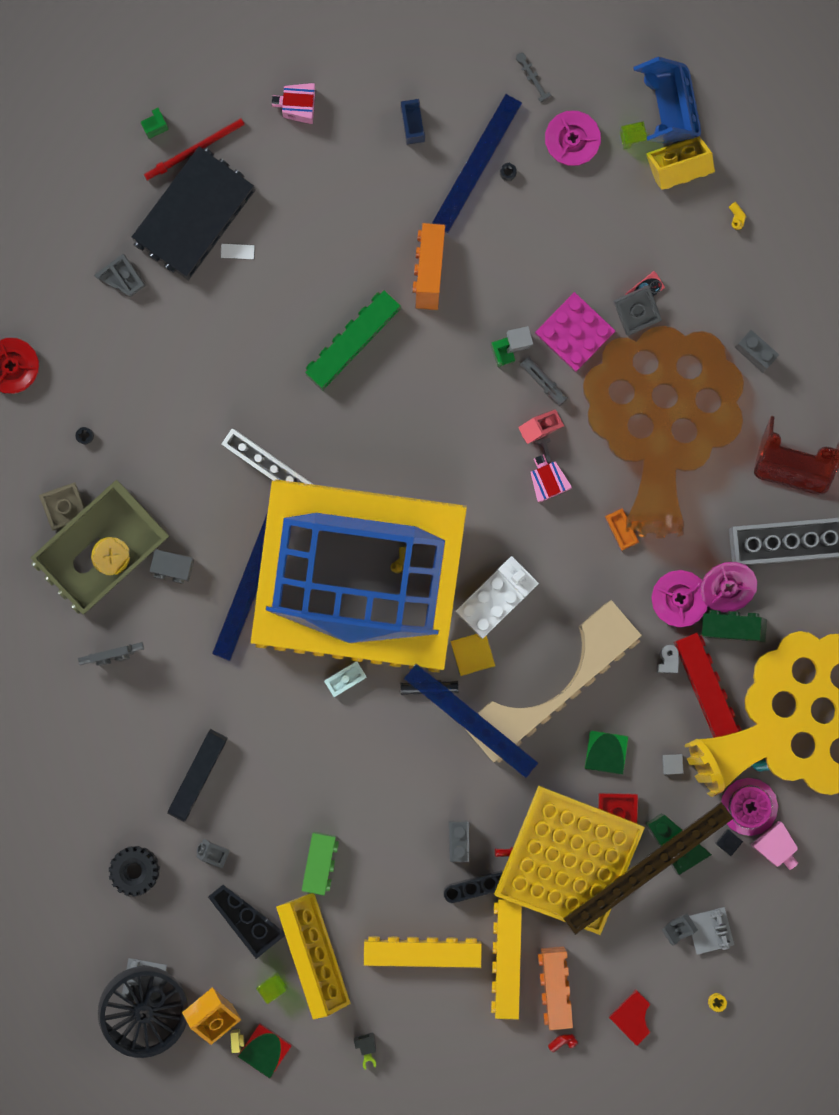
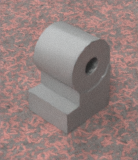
M667 645L660 650L662 664L657 665V673H678L679 653L674 645Z

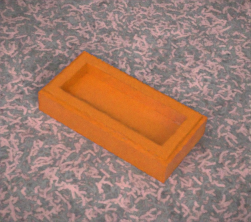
M623 508L605 516L621 551L639 543Z

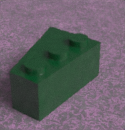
M709 610V614H703L702 637L766 643L767 619L759 617V613H748V616H740V612L728 611V615H723L721 611Z
M662 813L645 823L659 847L682 831L679 826ZM698 844L671 864L676 874L681 875L712 854Z

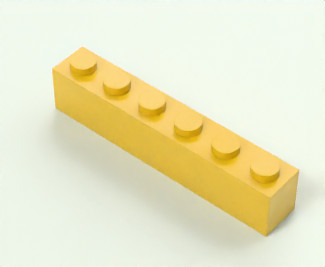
M498 898V903H494V914H497V922H493V934H497V940L493 942V954H496V962H492V973L496 974L495 981H492L491 991L495 993V1001H491V1013H495V1019H519L522 906Z
M369 936L368 939L364 940V966L481 968V941H477V938H466V941H458V938L448 937L446 941H438L437 937H427V940H419V937H407V940H399V937L395 936L388 937V940H380L379 936Z

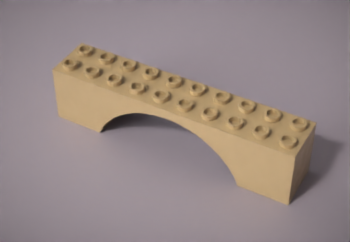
M612 600L605 603L579 626L582 641L580 662L572 680L561 693L543 704L528 708H512L491 701L462 726L493 763L495 761L501 762L507 756L506 752L510 748L515 750L522 744L521 739L525 735L530 737L537 731L535 727L539 723L544 725L552 718L550 714L553 711L559 712L567 705L565 703L567 699L577 697L581 693V687L591 685L596 680L595 675L606 672L611 667L609 665L610 662L620 660L625 655L624 650L627 648L632 649L640 642L638 638L642 635Z

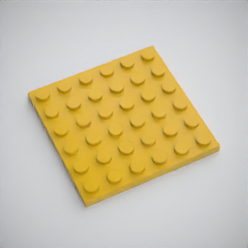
M538 786L494 895L565 922L563 918L628 870L645 827ZM611 909L584 929L601 935Z

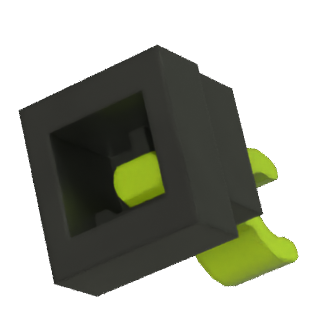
M370 1033L354 1037L355 1049L360 1048L361 1055H364L363 1068L366 1070L367 1061H372L373 1066L376 1067V1060L371 1054L376 1052L374 1034Z

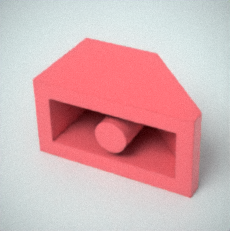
M555 409L530 419L518 428L526 443L529 444L562 428L564 424Z

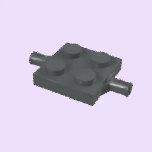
M140 642L89 654L88 656L78 658L80 666L88 663H96V666L111 664L110 660L113 659L115 661L130 659L129 655H133L134 652L144 650V644Z

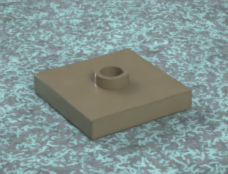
M76 482L39 495L52 531L65 527L85 508Z

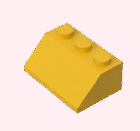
M700 136L646 153L655 182L661 190L669 189L675 185L687 183L693 179L705 177L715 172L712 152Z

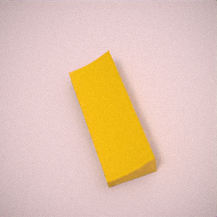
M308 893L276 906L312 1019L327 1017L351 1004L315 894Z

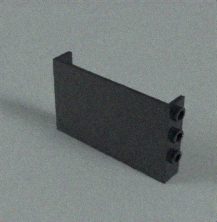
M201 147L196 149L131 236L135 242L133 244L141 251L145 249L150 253L149 256L156 262L162 261L165 263L164 267L172 273L176 271L188 281L256 191L254 185L244 179L245 176L240 171H233L229 168L230 165L226 161L213 157V152Z

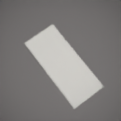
M222 244L221 258L254 259L255 245Z

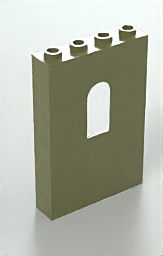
M116 479L31 557L33 560L31 564L37 571L42 570L46 574L44 578L52 586L55 584L60 589L58 593L63 599L66 600L68 598L73 603L71 607L78 614L81 612L84 615L170 536ZM97 537L100 540L106 537H116L124 541L129 548V563L125 570L116 575H105L97 571L95 567L87 573H79L75 570L73 562Z

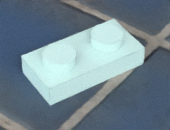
M356 661L324 682L333 697H336L367 678V676Z

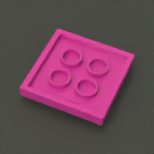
M574 292L535 332V335L576 373L615 333V330Z

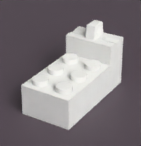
M511 556L455 612L483 639L539 583Z

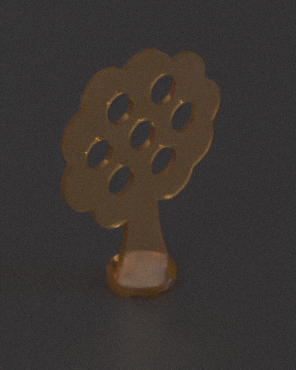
M658 326L644 332L637 342L630 338L620 337L614 339L606 345L603 351L602 364L593 367L585 377L583 392L590 405L587 416L588 424L593 432L607 440L609 449L617 458L626 462L644 460L638 493L632 509L626 518V532L630 529L638 531V536L645 537L647 533L657 534L656 538H665L670 533H678L677 537L684 534L685 522L682 518L677 497L676 469L687 472L701 468L710 458L712 448H720L732 443L741 431L743 424L742 411L736 402L743 393V377L736 365L726 360L723 344L720 339L711 333L698 331L684 336L675 328ZM641 351L651 352L658 360V367L651 374H641L633 366V357ZM683 356L695 357L701 363V374L694 379L683 378L677 371V361ZM623 380L631 384L634 389V398L627 404L614 402L609 396V387L612 383ZM659 385L671 386L677 393L676 404L670 408L658 407L652 400L654 388ZM710 389L719 395L721 404L717 411L706 413L697 407L695 398L701 390ZM642 414L650 418L653 423V431L650 436L637 438L630 434L627 424L632 416ZM679 419L690 420L696 426V438L689 443L677 441L671 431L673 423Z

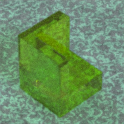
M644 121L621 126L620 136L623 149H629L632 147V144L647 140Z
M277 972L256 987L267 1004L288 989Z

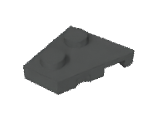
M125 254L116 258L94 275L96 278L128 296H133L146 286Z

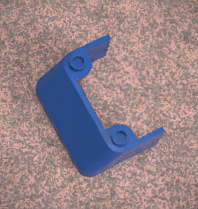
M656 57L634 66V71L644 73L646 86L655 90L661 124L656 126L654 134L647 136V140L664 144L700 136V121L688 67L684 63L662 57Z

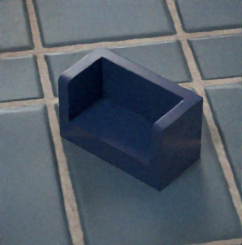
M419 99L401 101L406 145L425 142Z

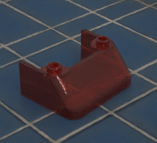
M771 416L761 439L754 467V475L758 479L817 495L825 494L829 490L839 468V442L836 449L822 447L816 455L780 446V435L773 432L775 417Z

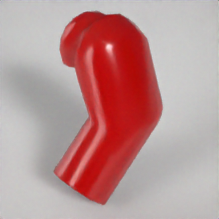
M573 1034L560 1035L548 1044V1047L554 1053L565 1044H568L569 1048H574L578 1045V1041Z

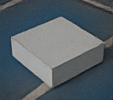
M682 754L662 755L664 775L683 774Z

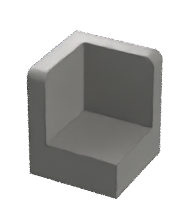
M528 326L506 332L510 345L506 349L507 353L525 350L533 345Z

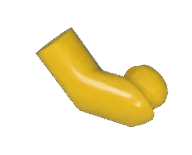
M734 202L728 207L734 214L731 225L732 228L740 230L744 226L746 214L738 203Z
M406 547L399 548L400 558L391 564L392 572L397 574L403 572Z

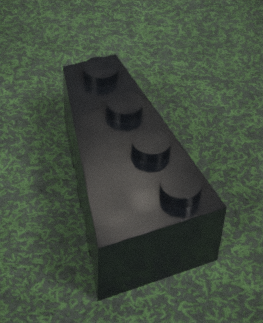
M224 884L208 896L255 959L285 936L283 930Z

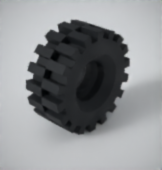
M140 846L127 847L118 852L114 859L111 860V866L108 871L110 872L109 879L112 880V886L116 887L119 893H124L126 896H138L146 893L156 884V880L159 878L158 871L160 866L157 864V858L155 859L154 854L147 851V848H141ZM136 863L141 866L142 874L139 878L134 879L128 875L127 868L130 864Z

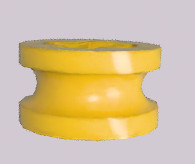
M714 993L709 996L708 1005L713 1011L721 1012L726 1008L727 1001L721 994ZM715 998L719 1000L722 999V1002H720V1004L722 1005L720 1007H717L716 1005L713 1006V1003H715Z

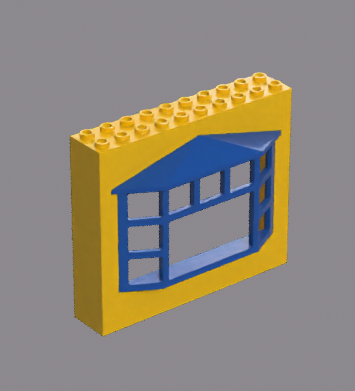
M272 480L251 643L255 644L257 648L273 646L274 650L286 651L288 648L294 649V653L305 654V651L313 652L315 656L331 654L332 658L343 659L345 656L351 657L352 661L363 662V659L371 660L370 663L373 664L388 662L393 667H401V664L409 665V668L414 670H420L421 667L428 668V671L437 673L440 670H444L467 506L285 480ZM291 526L312 529L310 552L289 549ZM319 531L406 542L400 594L313 583L312 578ZM414 543L436 546L433 568L410 566ZM287 555L307 558L309 560L306 581L285 578ZM409 573L432 575L429 597L406 595ZM284 584L305 589L301 611L281 606ZM311 589L336 593L333 615L308 611ZM343 593L367 597L365 619L339 615ZM374 598L399 602L395 624L371 620ZM405 602L428 604L425 626L402 624Z

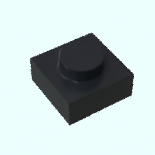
M727 829L715 844L729 856H732L743 841Z

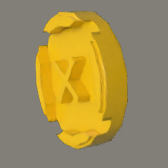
M116 537L101 539L92 550L91 559L93 566L97 571L105 575L121 573L126 569L130 560L128 546L124 541Z

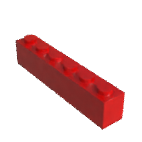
M694 633L674 641L713 738L742 731L739 724H735L733 719L735 718V713L732 707L727 705L726 700L728 697L725 690L719 686L720 677L717 671L712 669L711 664H713L710 654H706L703 646L706 645L702 635L699 636L698 633Z

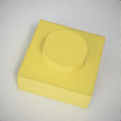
M240 1029L232 1030L230 1033L232 1053H240L241 1047H244V1035H240Z

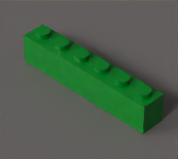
M385 290L381 294L379 292L376 293L371 299L372 303L368 307L364 306L359 311V317L355 321L352 319L345 326L346 330L342 334L338 333L333 338V344L329 348L325 347L319 353L320 357L317 361H311L307 365L306 376L322 391L401 310V305Z

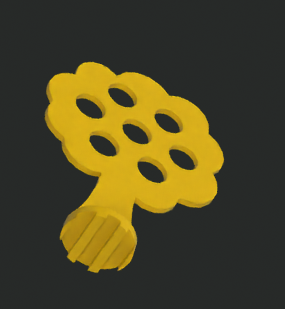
M798 631L785 636L780 641L776 650L766 652L758 659L754 666V683L747 690L745 709L749 718L756 725L733 734L715 738L695 739L685 744V747H689L691 755L687 758L689 765H694L698 772L695 778L698 783H704L710 790L707 794L710 797L722 793L744 770L763 758L766 759L767 766L773 775L782 780L795 781L803 779L809 788L819 794L834 795L839 793V764L830 755L832 742L839 738V689L833 685L830 678L833 667L839 664V634H828L818 639L809 632ZM799 658H807L815 665V677L808 684L799 683L793 677L792 666ZM781 691L790 693L796 702L794 713L787 718L776 715L772 708V699ZM817 698H827L834 705V717L826 724H821L812 717L811 706ZM799 732H806L814 739L815 750L808 758L797 757L791 749V740Z

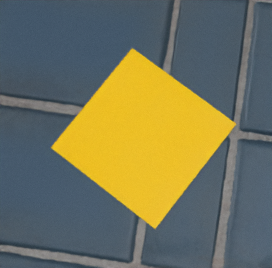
M474 634L450 641L460 676L495 666L487 635L483 639Z

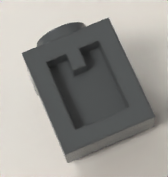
M203 839L197 848L196 857L203 862L223 868L230 850Z

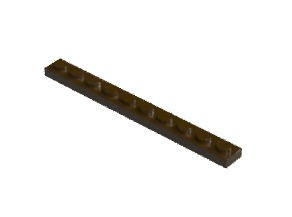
M720 802L563 919L576 935L734 818L723 803Z

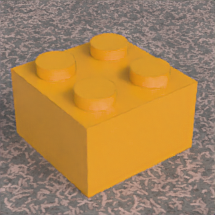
M213 987L182 1012L190 1029L210 1045L241 1021L233 1004Z

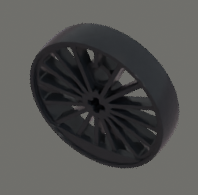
M137 966L127 969L108 983L100 997L98 1022L102 1034L115 1050L126 1056L148 1058L161 1054L172 1047L184 1032L187 1021L182 1012L188 1008L187 997L180 983L165 970L153 966ZM150 976L143 1000L140 977ZM136 977L140 1001H138L127 982ZM154 977L163 979L159 986H152ZM169 982L174 988L164 994L162 989ZM122 984H125L136 1003L118 992L117 989ZM177 992L179 993L180 1001L164 1004L165 999ZM114 993L131 1006L108 1001ZM153 993H161L160 997L156 1000L151 999ZM107 1006L129 1010L125 1012L105 1015ZM181 1006L180 1015L157 1011ZM141 1010H142V1011H145V1010H146L147 1013H146V1014H145V1013L140 1014V1011H141ZM155 1016L178 1020V1023L172 1029ZM127 1017L113 1027L106 1022L107 1020ZM151 1020L171 1033L162 1040ZM131 1022L122 1034L117 1031ZM137 1023L133 1039L130 1040L126 1036ZM141 1023H143L145 1047L136 1043ZM146 1023H149L160 1041L159 1043L149 1046Z

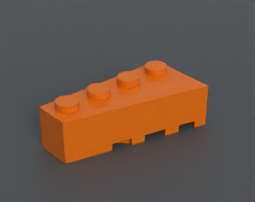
M422 223V230H418L417 241L421 242V245L416 248V258L419 259V264H415L414 276L418 277L417 281H413L412 292L416 293V309L438 310L445 225Z
M564 946L541 948V954H538L539 966L543 967V973L540 974L541 986L544 985L545 993H541L542 1005H546L547 1013H543L544 1025H548L549 1030L573 1028L571 1001L569 1000L570 986L569 981H567L569 972L567 961H565L567 951Z

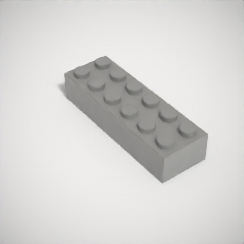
M839 518L729 528L732 562H739L745 565L839 558Z

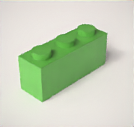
M318 832L312 833L302 891L325 895L326 891H330L332 880L328 879L329 872H333L335 860H332L333 852L337 853L339 841H335L336 836Z

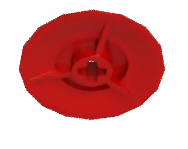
M1 339L0 392L16 394L24 391L34 383L39 373V360L36 351L21 339ZM10 362L16 365L12 371L7 368V366H10Z

